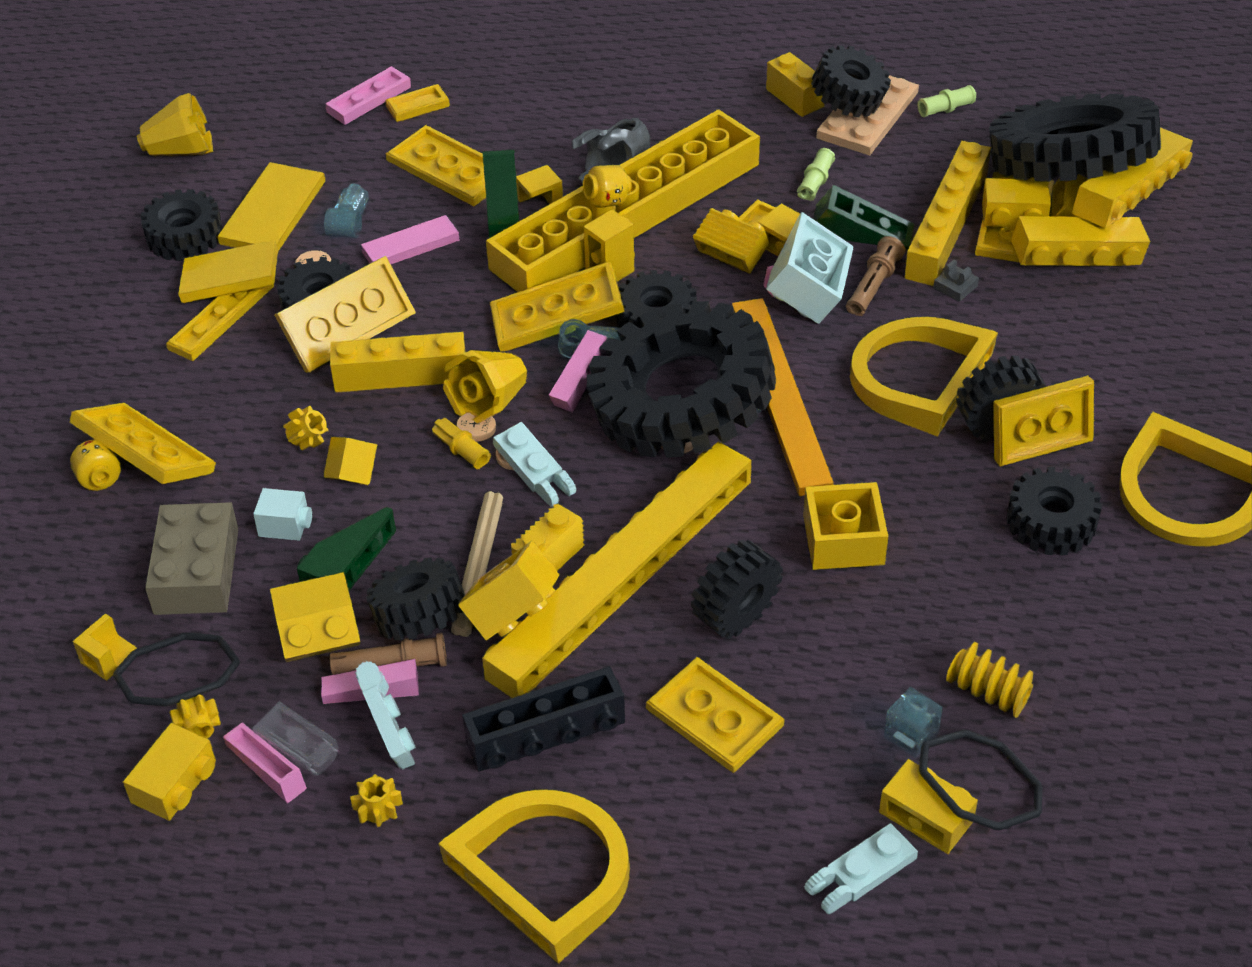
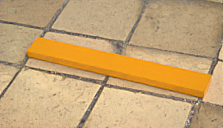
M764 299L732 303L735 313L742 309L752 315L753 322H759L767 338L776 376L775 390H770L772 399L767 406V410L798 495H805V487L833 485L834 482Z

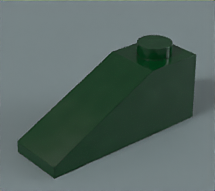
M514 150L483 152L489 238L519 222Z
M835 185L816 204L813 220L845 241L878 245L881 238L891 236L900 240L905 249L908 250L910 247L914 223Z
M385 507L318 542L309 554L304 555L298 563L297 574L299 582L344 572L348 591H350L396 532L393 509Z

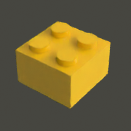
M877 482L805 487L803 517L813 570L885 565L888 532Z
M532 540L477 579L458 606L485 640H488L496 633L503 637L518 625L517 619L527 613L531 617L548 603L546 599L555 591L553 585L558 579L559 573Z

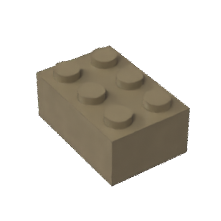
M232 502L160 505L146 582V592L154 615L227 612L238 537V526Z

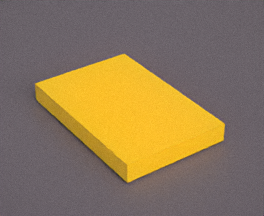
M272 240L184 258L178 293L181 302L187 303L273 285L275 283L278 256L276 241Z
M1089 376L993 401L994 459L1000 467L1093 441L1094 380Z
M698 657L691 661L646 702V709L732 773L736 772L784 726L785 720Z

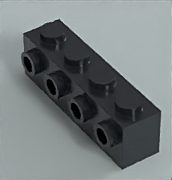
M608 666L462 714L466 744L478 772L489 768H499L507 762L525 756H535L546 749L564 743H574L582 737L600 731H609L618 725L624 724V693L611 667Z

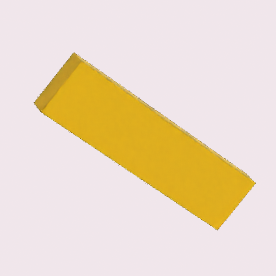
M274 284L218 296L166 343L167 349L194 361L274 287Z

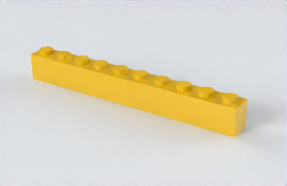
M719 441L711 447L712 449L703 451L693 465L686 471H681L668 488L658 492L653 501L643 511L635 513L630 522L619 533L616 532L611 535L606 545L596 554H591L581 568L572 576H567L561 582L559 588L546 599L548 603L535 615L531 617L528 615L523 621H518V625L498 644H493L488 648L482 658L485 680L511 698L531 692L751 483L752 460Z

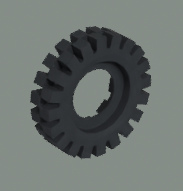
M1110 93L1101 98V94H1085L1082 99H1076L1075 95L1060 97V102H1054L1051 99L1036 102V106L1026 104L1015 108V112L1007 111L1001 114L999 119H994L989 126L993 168L995 171L999 170V174L1004 176L1013 175L1014 179L1020 180L1034 177L1035 181L1049 182L1054 177L1060 176V181L1076 180L1079 174H1084L1087 179L1103 176V170L1118 173L1128 170L1127 165L1139 166L1146 162V158L1152 159L1158 154V150L1161 149L1158 105H1155V102L1149 99L1142 100V97L1134 95L1124 98V94Z
M693 301L687 314H685L682 303L666 306V318L663 319L659 318L655 310L639 316L642 328H638L631 322H628L616 330L620 340L608 337L599 347L602 356H593L589 365L591 374L587 375L588 394L605 435L611 441L616 439L618 447L628 452L637 447L640 455L656 457L661 447H663L666 458L683 456L685 443L688 442L692 443L696 454L712 449L708 438L710 435L714 434L722 443L738 436L734 423L745 428L752 425L758 419L756 409H766L772 399L770 390H775L776 384L775 367L764 330L759 322H753L752 315L740 309L735 313L732 305L720 302L711 311L709 301ZM690 356H701L711 360L718 368L716 381L710 379L693 390L694 395L683 399L681 394L659 396L658 401H655L646 392V384L650 375L660 366L673 360Z

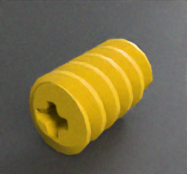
M973 642L967 649L963 648L960 650L948 669L946 681L952 683L958 678L957 684L960 689L966 690L971 686V694L975 697H980L985 693V702L990 705L999 700V709L1004 712L1013 707V716L1017 718L1030 697L1033 688V671L1029 670L1022 678L1018 677L1019 664L1015 663L1007 671L1004 669L1005 657L1001 656L994 664L991 663L992 650L987 649L981 656H978V643Z

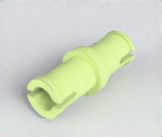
M971 85L952 91L945 89L940 91L938 95L921 98L917 104L918 111L922 117L943 111L950 113L957 107L973 104L976 101V92Z
M819 149L814 161L805 169V178L797 189V195L801 199L814 200L820 186L827 181L828 170L835 161V154L830 149Z

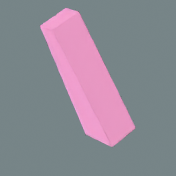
M589 330L586 332L549 393L554 406L570 412L575 410L587 387V375L591 374L589 365L593 356H602L599 347L607 340L606 336Z
M415 659L377 666L389 685L386 696L391 694L395 698L419 695L418 672ZM356 671L322 677L321 697L323 704L365 700L356 678Z
M244 723L239 724L223 736L226 746L287 804L307 789L300 769Z

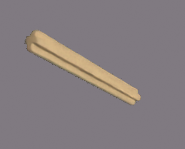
M488 491L484 495L462 582L465 595L474 582L486 574L503 504V496L500 493ZM464 612L457 613L458 618L452 622L451 631L456 636L467 637L471 634L473 624Z

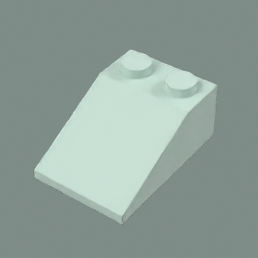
M802 212L798 216L771 270L766 290L771 292L776 299L785 301L797 309L802 316L810 318L819 324L842 299L854 246Z

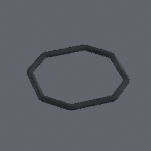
M186 632L135 649L114 671L113 678L130 703L166 707L179 703L181 699L188 700L222 687L237 669L240 660L222 636ZM183 640L217 642L231 660V664L217 681L168 699L134 696L121 676L136 657Z
M962 729L926 740L921 745L920 775L958 817L1000 831L1041 815V782L1004 743L970 730ZM966 737L1001 750L1034 786V810L1001 822H995L962 810L927 771L929 748Z

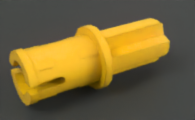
M447 418L437 419L434 422L433 434L450 447V452L454 455H461L475 469H480L489 462L491 458L490 451L473 440L472 434L469 431H462Z

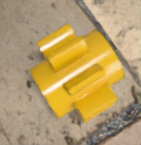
M311 406L302 410L297 408L288 414L291 421L283 425V427L286 429L285 432L289 442L300 446L301 450H305L310 446L316 447L324 442L321 435L327 432L328 428H326V420L323 414L312 410Z
M197 695L188 700L181 699L176 705L177 709L170 710L169 712L173 724L206 739L213 734V726L221 724L215 699L206 701L203 695Z
M374 774L373 777L356 783L359 795L351 796L353 810L358 812L360 823L368 820L376 823L377 827H380L382 822L387 821L389 818H397L395 806L402 805L403 801L401 791L395 789L393 778L386 781L384 778L377 777Z

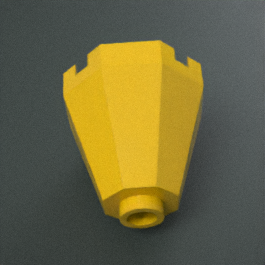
M190 93L178 96L140 126V134L137 135L140 148L143 152L147 151L151 156H193L213 152L212 135L210 130L206 131L204 125L207 123L206 117L194 95L191 96Z
M470 350L445 365V372L449 371V379L444 380L443 390L457 415L462 416L466 413H471L476 416L472 421L481 423L498 414L508 405L526 383L527 369L522 359L511 353Z

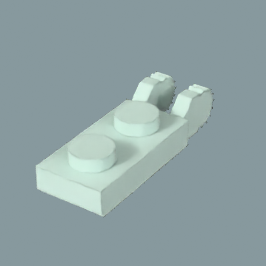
M522 422L493 437V445L532 492L536 491L550 507L559 501L556 491L550 485L551 482H554L567 496L576 493L575 484L566 471L562 470L561 466Z
M371 661L362 662L356 668V678L387 750L399 768L404 769L412 766L415 762L410 751L416 747L407 728L400 729L395 718L400 716L401 713L392 695L386 696L389 685L375 663Z
M890 823L830 863L828 867H823L816 874L814 873L807 880L804 887L813 896L833 882L839 885L838 888L824 898L821 904L822 909L827 914H830L850 900L856 901L916 860L918 851Z

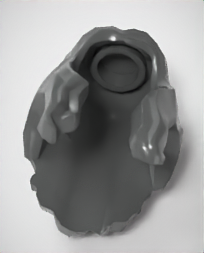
M639 118L623 119L607 130L590 129L572 140V149L587 143L586 171L581 173L578 179L583 184L585 175L588 174L592 167L620 165L649 149L650 134L646 125Z

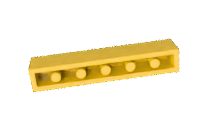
M1160 127L1161 149L1158 150V154L1152 159L1146 158L1145 163L1136 167L1127 165L1128 170L1111 173L1103 170V176L1088 179L1079 186L1071 214L1103 228L1108 227L1115 220H1120L1124 213L1130 209L1133 210L1141 200L1147 199L1154 190L1160 189L1167 180L1173 179L1181 169L1188 167L1192 159L1190 148L1193 140Z
M961 141L907 251L905 279L934 286V280L941 275L987 177L991 147L975 142Z

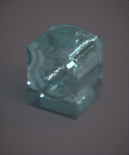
M910 686L887 710L884 738L916 758L921 752L923 742L933 739L938 735L943 707Z

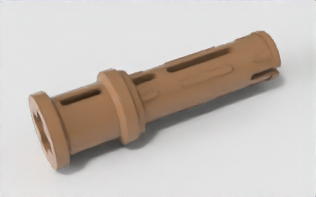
M891 236L881 238L877 245V252L871 255L867 261V272L846 304V309L849 313L863 316L883 280L891 277L894 273L896 261L900 260L905 254V247L900 240ZM889 246H892V249L888 253L887 251Z
M437 633L435 638L420 640L405 638L401 640V644L330 653L332 675L356 671V668L366 661H371L376 666L415 659L417 667L439 664L441 667L447 666V656L443 633Z

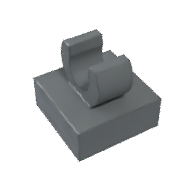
M952 260L945 266L944 272L934 280L933 288L960 302L978 286L979 277L972 274L970 267L967 266L963 270L956 266V260Z

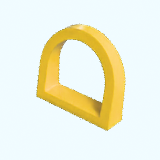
M912 317L889 322L868 333L856 346L850 367L852 387L857 396L877 413L938 437L958 407L956 404V398H959L957 395L958 388L964 387L962 381L965 377L972 378L974 376L971 372L976 367L980 370L984 368V363L993 354L998 332L936 317ZM903 341L932 343L967 356L940 397L935 401L899 392L882 385L871 375L867 362L881 348Z
M1152 412L1127 451L1122 463L1119 482L1120 495L1130 515L1151 533L1171 542L1189 546L1226 544L1247 534L1252 529V492L1245 504L1234 515L1222 521L1209 524H1189L1176 521L1161 514L1147 502L1140 491L1137 476L1157 446H1163L1252 484L1251 452Z
M532 790L507 796L488 806L438 843L444 863L558 964L612 915L623 899L628 886L630 874L629 855L626 840L621 829L613 818L598 805L583 797L567 792ZM541 816L565 817L586 825L600 837L610 856L608 870L601 884L555 922L550 921L477 857L478 854L509 828L522 821Z

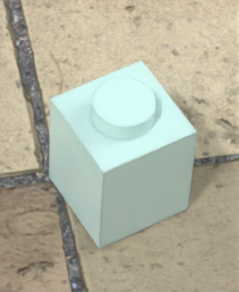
M263 488L253 514L259 537L300 541L304 528H309L312 521V509L307 507L305 493L299 491Z

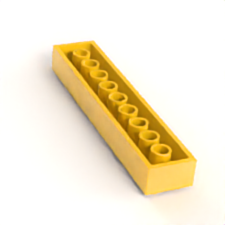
M718 109L620 164L619 166L625 170L632 183L631 192L621 205L595 206L585 197L583 186L487 239L488 268L517 292L576 273L585 267L584 226L613 209L634 224V238L758 166L760 136Z

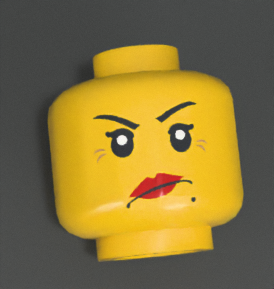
M619 165L594 166L583 179L584 195L595 206L621 205L632 188L630 177Z
M97 440L85 441L72 452L70 458L71 469L80 485L84 488L99 491L112 486L118 480L121 467L115 452Z

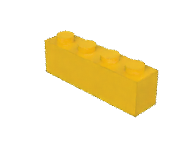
M1019 216L1011 240L1021 265H1140L1150 244L1148 235L1139 217H1122L1120 220H1115L1108 227L1103 228L1080 217Z
M464 332L330 342V367L335 392L444 384V380L449 379V371L445 372V365L466 352Z

